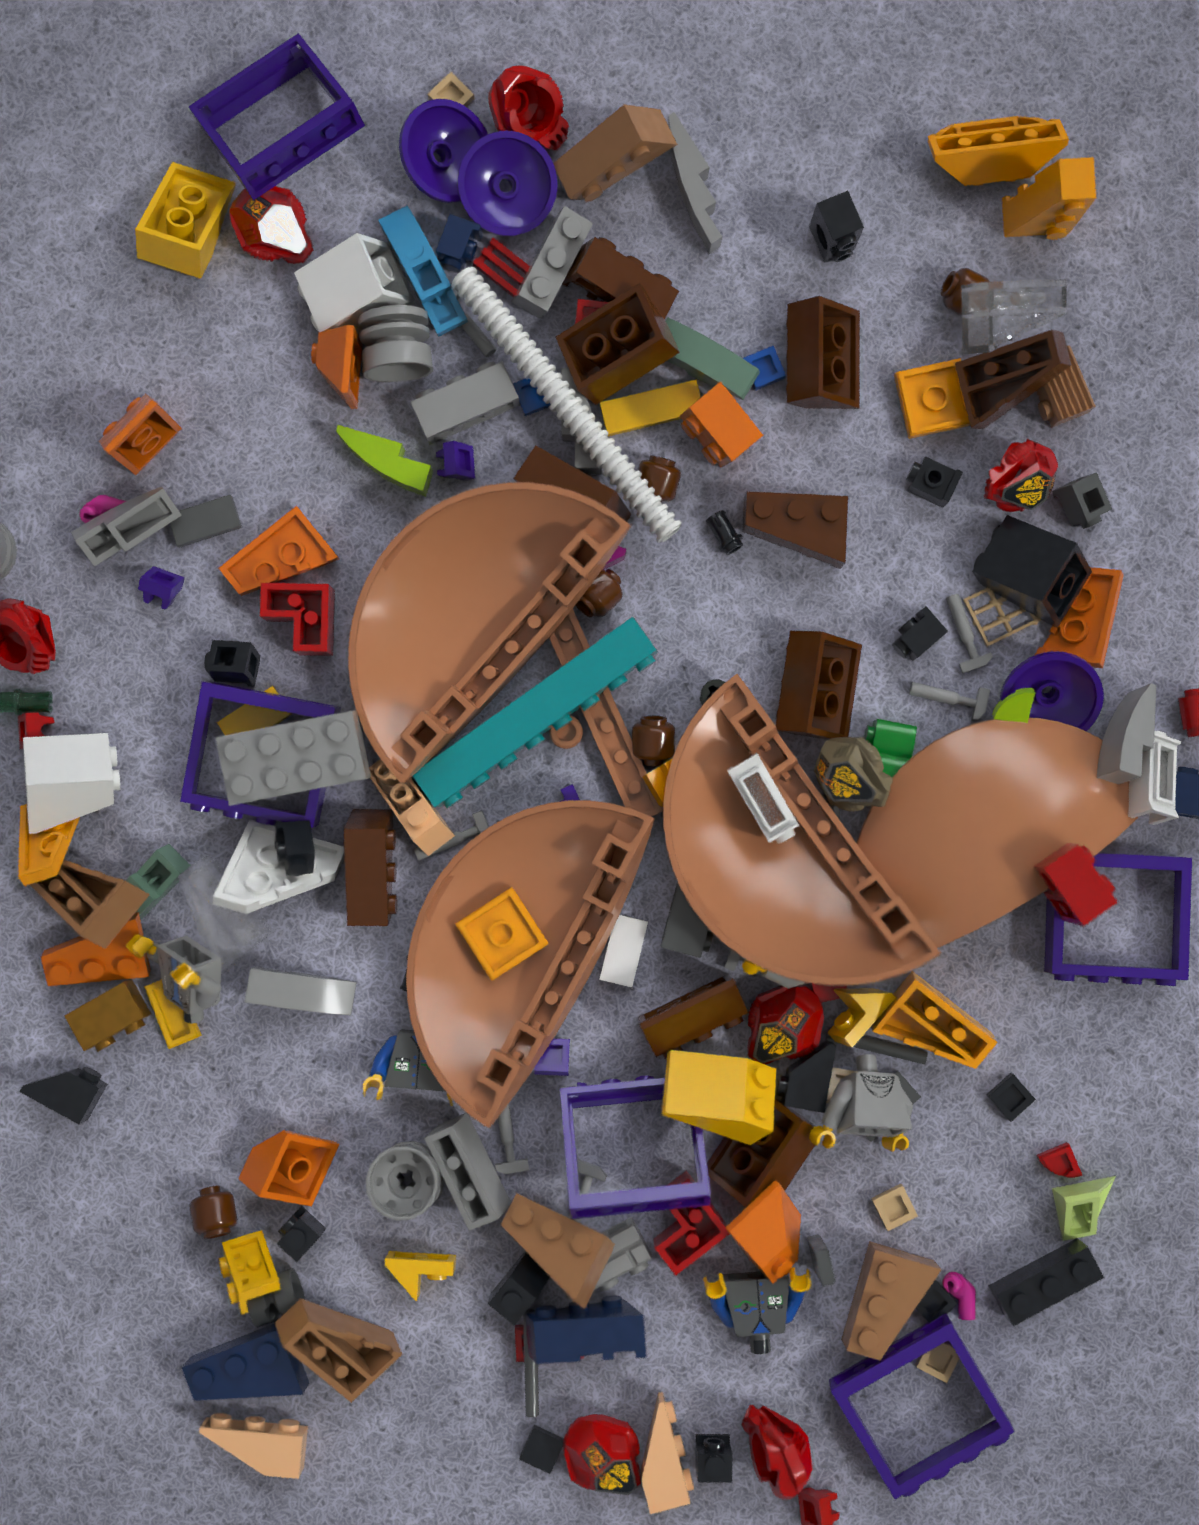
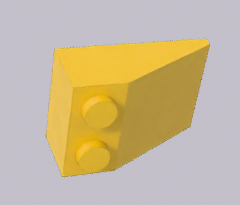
M172 162L135 228L137 258L201 279L212 258L235 188V182Z
M670 1050L667 1052L662 1115L752 1145L773 1132L776 1068L748 1058Z

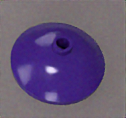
M433 99L422 103L407 116L400 132L399 152L406 174L412 183L428 197L444 203L461 202L457 186L460 164L470 147L476 141L488 135L487 130L470 109L458 102L448 99ZM434 152L440 156L441 162L435 159Z
M498 131L482 137L466 152L459 167L457 186L464 210L473 222L480 224L482 229L496 235L516 236L533 230L548 216L557 195V175L549 154L533 138L519 132ZM501 180H507L510 183L511 189L509 192L500 190L499 183Z
M1059 651L1037 654L1024 660L1008 675L1000 694V700H1004L1007 696L1015 693V690L1033 688L1035 696L1029 717L1058 721L1084 731L1089 730L1097 720L1104 700L1102 682L1095 669L1083 658ZM1047 686L1052 687L1048 693H1042L1043 688Z

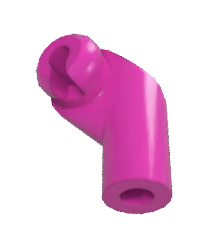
M99 495L82 507L79 513L80 519L87 523L126 501L107 495Z
M949 1272L944 1277L942 1284L944 1290L958 1300V1318L962 1320H975L976 1290L974 1285L962 1274Z

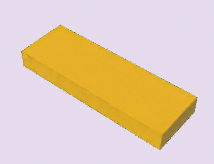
M692 380L600 402V409L605 429L609 432L608 436L679 420L681 419L680 415L698 401L701 396L697 380Z

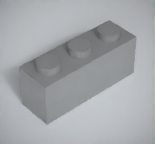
M566 206L559 211L519 286L512 303L540 319L548 312L593 225L591 221Z
M503 361L497 364L495 362H488L477 368V373L468 377L464 375L456 376L447 381V386L436 391L433 388L427 389L416 395V399L411 401V404L429 445L520 406L519 397Z
M466 1112L439 1124L424 1139L469 1231L498 1220L511 1205V1201L468 1113Z

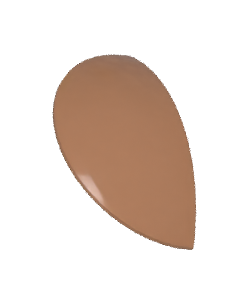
M530 482L500 483L464 491L441 501L409 523L389 543L366 578L357 600L349 637L348 668L351 692L363 730L384 765L401 784L410 779L452 741L531 659L604 568L631 528L629 523L597 501L571 490Z
M738 673L713 693L690 721L676 748L666 780L663 802L666 847L680 888L693 910L725 945L743 958L780 976L806 983L858 985L878 982L902 975L941 955V952L899 895H895L879 871H876L804 772L794 754L778 734L777 727ZM754 753L759 755L799 824L798 827L793 829L796 834L780 844L776 840L768 842L727 771L728 768L742 763ZM758 772L743 780L770 827L785 819Z
M1029 717L1028 723L991 719L952 731L933 741L908 760L892 777L891 790L885 806H871L862 825L857 845L876 871H879L895 895L901 897L930 939L939 948L1006 915L1049 889L1034 866L1065 844L1074 843L1079 844L1080 847L1084 845L1095 856L1124 832L1138 817H1128L1129 781L1118 785L1097 778L1102 739L1080 728L1053 720Z
M591 800L553 802L528 808L502 819L472 839L448 863L428 892L418 914L408 952L406 984L411 1023L425 1061L439 1084L465 1112L487 1128H490L533 1071L586 984L629 894L653 827V817L624 806ZM513 887L549 944L491 981L455 923Z

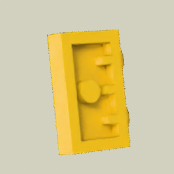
M262 1230L222 1242L224 1257L218 1258L223 1278H230L231 1282L226 1284L230 1303H238L240 1313L243 1315L248 1313L246 1300L280 1290L279 1278Z

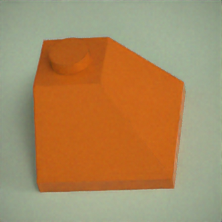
M345 325L318 332V343L312 344L311 360L313 364H316L320 374L349 408L357 409L363 344L354 325Z
M283 1130L251 1149L238 1179L258 1197L312 1207L339 1144L334 1141Z
M775 1180L725 1228L748 1259L772 1284L779 1278L786 1276L792 1269V1266L798 1261L801 1214L780 1183Z

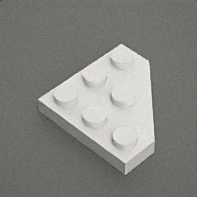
M250 819L213 895V904L247 914L333 882L345 857L344 847L313 838L315 849L313 873L301 876L286 875L284 862H278L277 851L274 845L275 826L257 823L255 820Z

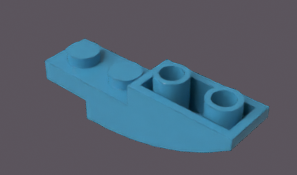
M408 205L379 219L378 222L424 310L427 311L428 318L437 336L439 337L467 323V317L452 290L451 284Z

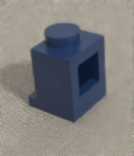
M449 214L436 249L438 261L442 262L441 265L445 269L459 273L461 269H464L466 261H473L478 245L474 240L481 242L483 237L481 225Z

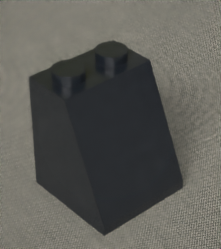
M1007 515L1002 524L994 529L991 542L986 550L977 557L972 572L984 587L991 589L999 596L1058 628L1092 573V570L1076 542Z

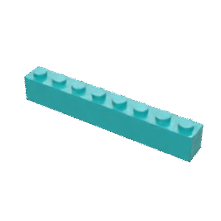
M631 617L426 763L413 775L414 779L434 808L441 807L442 805L447 809L463 798L461 792L466 788L472 786L473 789H476L490 779L488 773L497 766L503 770L518 759L515 754L526 747L529 751L545 740L542 734L552 727L558 731L573 720L570 716L579 708L586 711L600 701L597 695L609 688L613 692L628 681L625 676L635 668L641 672L656 661L653 656L658 653V650L636 619Z

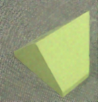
M1116 1176L1052 1188L1063 1241L1096 1235L1099 1214Z

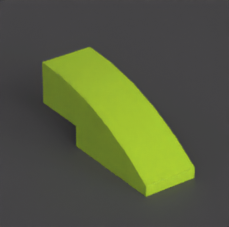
M337 425L336 432L341 440L371 470L407 491L424 497L427 496L433 475L431 465L403 458L406 450L402 443Z

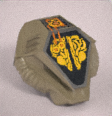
M838 737L825 741L813 770L830 805L849 812L861 811L865 806L884 807L893 781L891 776L883 772L884 766L877 748L868 743L864 737Z

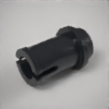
M721 510L715 513L721 526L718 525L713 516H710L706 523L720 543L719 550L724 551L726 555H730L744 545L741 541L743 536L736 533L725 511Z

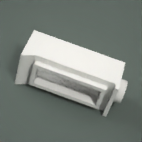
M1154 731V748L1144 751L1142 754V777L1129 781L1128 817L1136 818L1149 814V824L1152 825L1179 818L1175 810L1177 745H1180L1181 741L1167 737L1164 732Z
M754 753L750 758L735 767L732 766L727 769L769 843L776 840L780 844L796 834L793 829L798 827L799 824L757 753Z

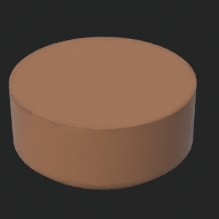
M571 716L573 720L560 730L556 731L554 727L549 730L552 742L559 748H573L582 739V725L573 716Z

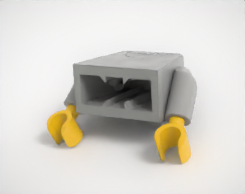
M136 934L126 944V948L136 957L141 959L147 952V957L159 964L164 994L168 1000L183 1010V1020L185 1022L198 1023L204 1019V1010L220 1002L221 958L187 935L159 945L158 943L154 944L147 937Z
M866 1054L857 1056V1072L840 1080L821 1120L824 1125L816 1126L810 1131V1141L817 1146L820 1143L821 1137L825 1135L822 1145L825 1148H831L836 1142L832 1130L837 1129V1134L882 1136V1146L891 1152L895 1151V1147L902 1151L906 1150L909 1146V1140L903 1134L912 1129L910 1118L913 1104L901 1087L899 1077L896 1074L878 1073L876 1055Z

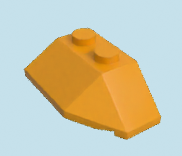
M1012 116L951 124L939 130L936 134L929 135L927 142L934 161L964 186H979L984 183L1011 182L1017 179L1031 178L1068 145L1069 138L1060 119H1049L1047 121L1038 117Z

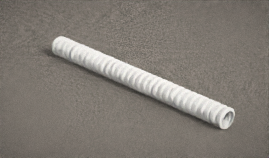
M468 267L459 272L452 281L451 286L453 290H459L458 296L462 299L465 298L466 306H472L471 312L474 315L478 314V321L485 323L484 328L487 331H492L491 337L498 339L497 344L500 347H505L504 353L511 355L510 360L512 363H518L517 369L524 371L525 379H531L530 385L538 388V395H543V401L546 404H551L550 410L557 412L556 417L559 420H564L563 426L571 429V436H577L576 442L584 445V452H590L589 458L592 461H597L596 466L598 469L603 468V475L605 477L609 476L611 478L609 483L617 486L616 491L618 493L624 494L623 500L630 502V509L637 510L636 516L644 519V526L649 525V532L657 535L656 541L658 543L664 542L680 529L681 521H675V514L667 511L668 505L660 502L662 500L660 495H654L655 489L647 486V479L642 480V473L634 470L635 465L633 462L628 463L629 457L626 454H621V447H615V440L607 437L609 432L601 429L602 424L600 422L594 421L595 415L588 413L589 408L587 405H581L582 399L575 397V390L569 389V383L561 380L562 374L555 372L556 367L553 364H548L549 358L542 356L543 351L540 348H535L536 342L529 340L528 332H522L523 326L519 323L516 324L515 316H509L510 310L507 307L503 308L502 300H496L497 294L494 291H489L490 286L488 283H483L484 279L481 275H476L477 269L475 267Z

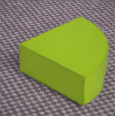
M1021 688L1015 690V693L1007 696L1004 700H1000L992 713L994 720L1028 723L1035 696L1034 689Z

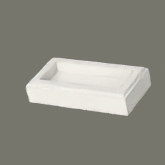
M619 915L609 937L599 980L632 988L648 921Z

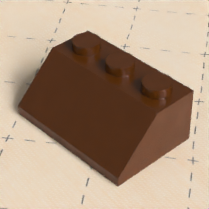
M640 283L556 336L578 392L595 405L680 353L667 323Z
M822 296L787 304V403L806 409H859L860 311Z
M790 631L786 648L784 673L781 681L779 706L776 714L777 731L825 740L849 736L862 644L822 631Z
M726 974L639 1016L638 1021L655 1056L658 1057L663 1054L664 1058L667 1059V1052L670 1050L682 1051L681 1045L691 1040L695 1044L701 1043L713 1036L712 1030L724 1025L725 1029H729L744 1021L742 1016L747 1014L748 1011L734 979L729 974Z
M775 1098L773 1132L752 1145L724 1137L707 1162L708 1176L745 1208L775 1180L780 1183L785 1191L815 1146L809 1139V1133L816 1126L790 1107L784 1106L780 1100Z

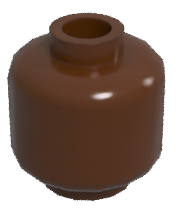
M961 268L957 272L952 271L946 277L940 293L943 296V303L947 309L966 318H972L980 311L985 312L993 299V294L990 293L991 283L989 279L969 268Z
M650 455L649 460H642L639 463L637 471L642 473V480L647 479V486L655 489L654 495H660L662 498L661 503L662 501H672L677 493L681 471L675 467V461Z
M602 569L575 606L587 617H603L607 615L622 599L623 592L620 586V577L611 569L606 571Z
M656 715L643 716L640 718V722L634 724L632 727L633 755L636 758L642 759L643 764L646 766H661L663 760L674 755L675 727L667 722V717Z
M220 1186L200 1189V1196L190 1202L193 1230L197 1234H203L204 1239H212L230 1234V1228L234 1227L238 1220L233 1194L228 1191H221Z

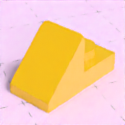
M875 988L834 989V992L847 1005L848 1009L837 1016L834 1025L827 1033L835 1042L853 1048L896 997L890 992Z
M389 1251L385 1257V1266L410 1296L417 1301L420 1295L421 1274L427 1275V1279L445 1280L447 1276H453L456 1268V1255Z

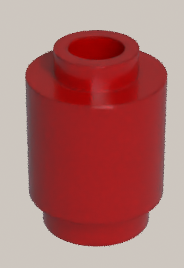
M1199 688L1185 690V697L1178 698L1183 730H1187L1188 737L1199 736Z

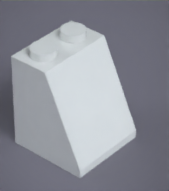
M359 233L352 235L294 272L299 283L298 291L307 302L311 312V322L319 332L345 325H354L357 328L359 327L358 316L373 308L391 305L410 306L415 304L390 243Z
M108 733L23 737L29 834L39 833L114 804V790H120L119 770H112V767L117 766L116 746H109Z

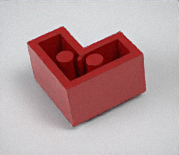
M261 583L260 617L267 622H294L293 651L300 656H333L335 589L329 584Z
M1067 843L1034 866L1049 888L1044 894L1061 919L1083 927L1118 903L1112 894L1115 892L1113 884L1104 874L1099 875L1093 866L1096 862L1095 858L1084 845L1080 847L1079 844Z
M686 1170L668 1185L695 1183V1181ZM711 1202L709 1206L669 1209L677 1221L653 1238L654 1248L675 1276L730 1234L725 1228L727 1223Z

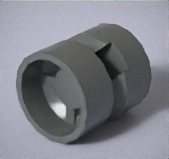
M290 1268L277 1273L280 1290L246 1300L249 1316L256 1327L276 1322L280 1314L284 1315L300 1299L305 1300L304 1292L295 1269Z

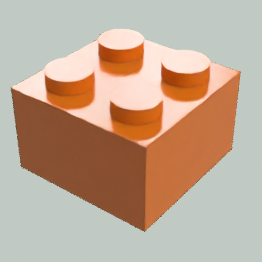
M721 381L680 415V418L683 420L680 425L691 439L696 437L704 447L701 451L705 458L712 465L718 464L721 468L735 460L763 436Z

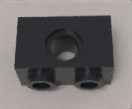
M845 191L816 204L809 228L823 261L826 262L834 259L835 262H840L853 254L864 226L849 191Z

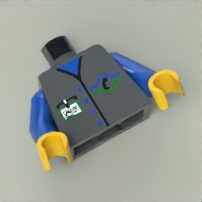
M401 1029L397 1035L388 1038L375 1056L369 1078L363 1083L364 1097L368 1088L376 1087L378 1089L376 1100H380L383 1096L384 1081L385 1087L446 1092L427 1065L417 1043L414 1030ZM447 1093L449 1104L453 1106V1099Z
M792 1267L790 1270V1283L787 1274L772 1284L761 1271L731 1274L718 1273L719 1280L713 1283L708 1282L707 1277H703L705 1291L709 1297L711 1308L726 1327L735 1329L736 1336H749L750 1351L753 1354L771 1352L770 1335L785 1332V1325L793 1321L803 1302L805 1291L811 1287L810 1269H806L804 1275L797 1276L795 1275V1267Z

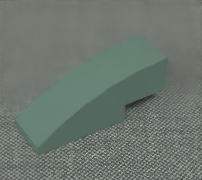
M667 318L665 322L680 351L679 354L667 360V362L685 369L688 375L713 387L721 381L731 395L744 400L760 373L759 369L705 335L671 318Z
M170 844L157 849L144 865L126 880L150 894L135 912H139L140 920L192 869V866Z

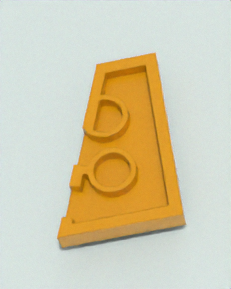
M27 804L20 806L18 878L24 886L58 875L80 817L39 833L29 834Z

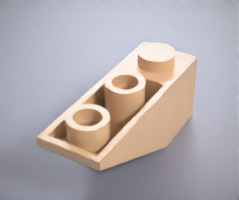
M381 759L369 767L370 779L411 839L428 856L455 836L412 777L404 784H401L387 769Z
M663 1392L657 1395L641 1465V1480L650 1514L690 1504L689 1491L694 1490L690 1469H683L680 1457L686 1456L681 1434L674 1436L671 1423L677 1422L672 1401L665 1402Z
M215 1413L211 1417H206L200 1426V1434L264 1476L299 1479L304 1469L308 1426L299 1425L300 1422L297 1420L283 1419L279 1423L265 1422V1418L260 1416H249L245 1420L231 1419L232 1416L229 1414Z

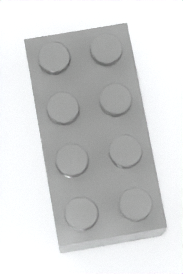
M348 711L215 737L229 806L364 780L371 777L357 711Z

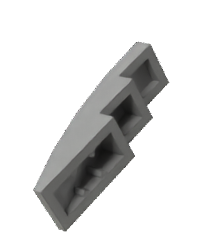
M673 112L668 117V126L678 144L670 149L678 187L692 224L708 253L711 254L721 247L722 235L710 218V215L714 214L716 206L715 199L704 184V181L708 179L710 167L675 112Z

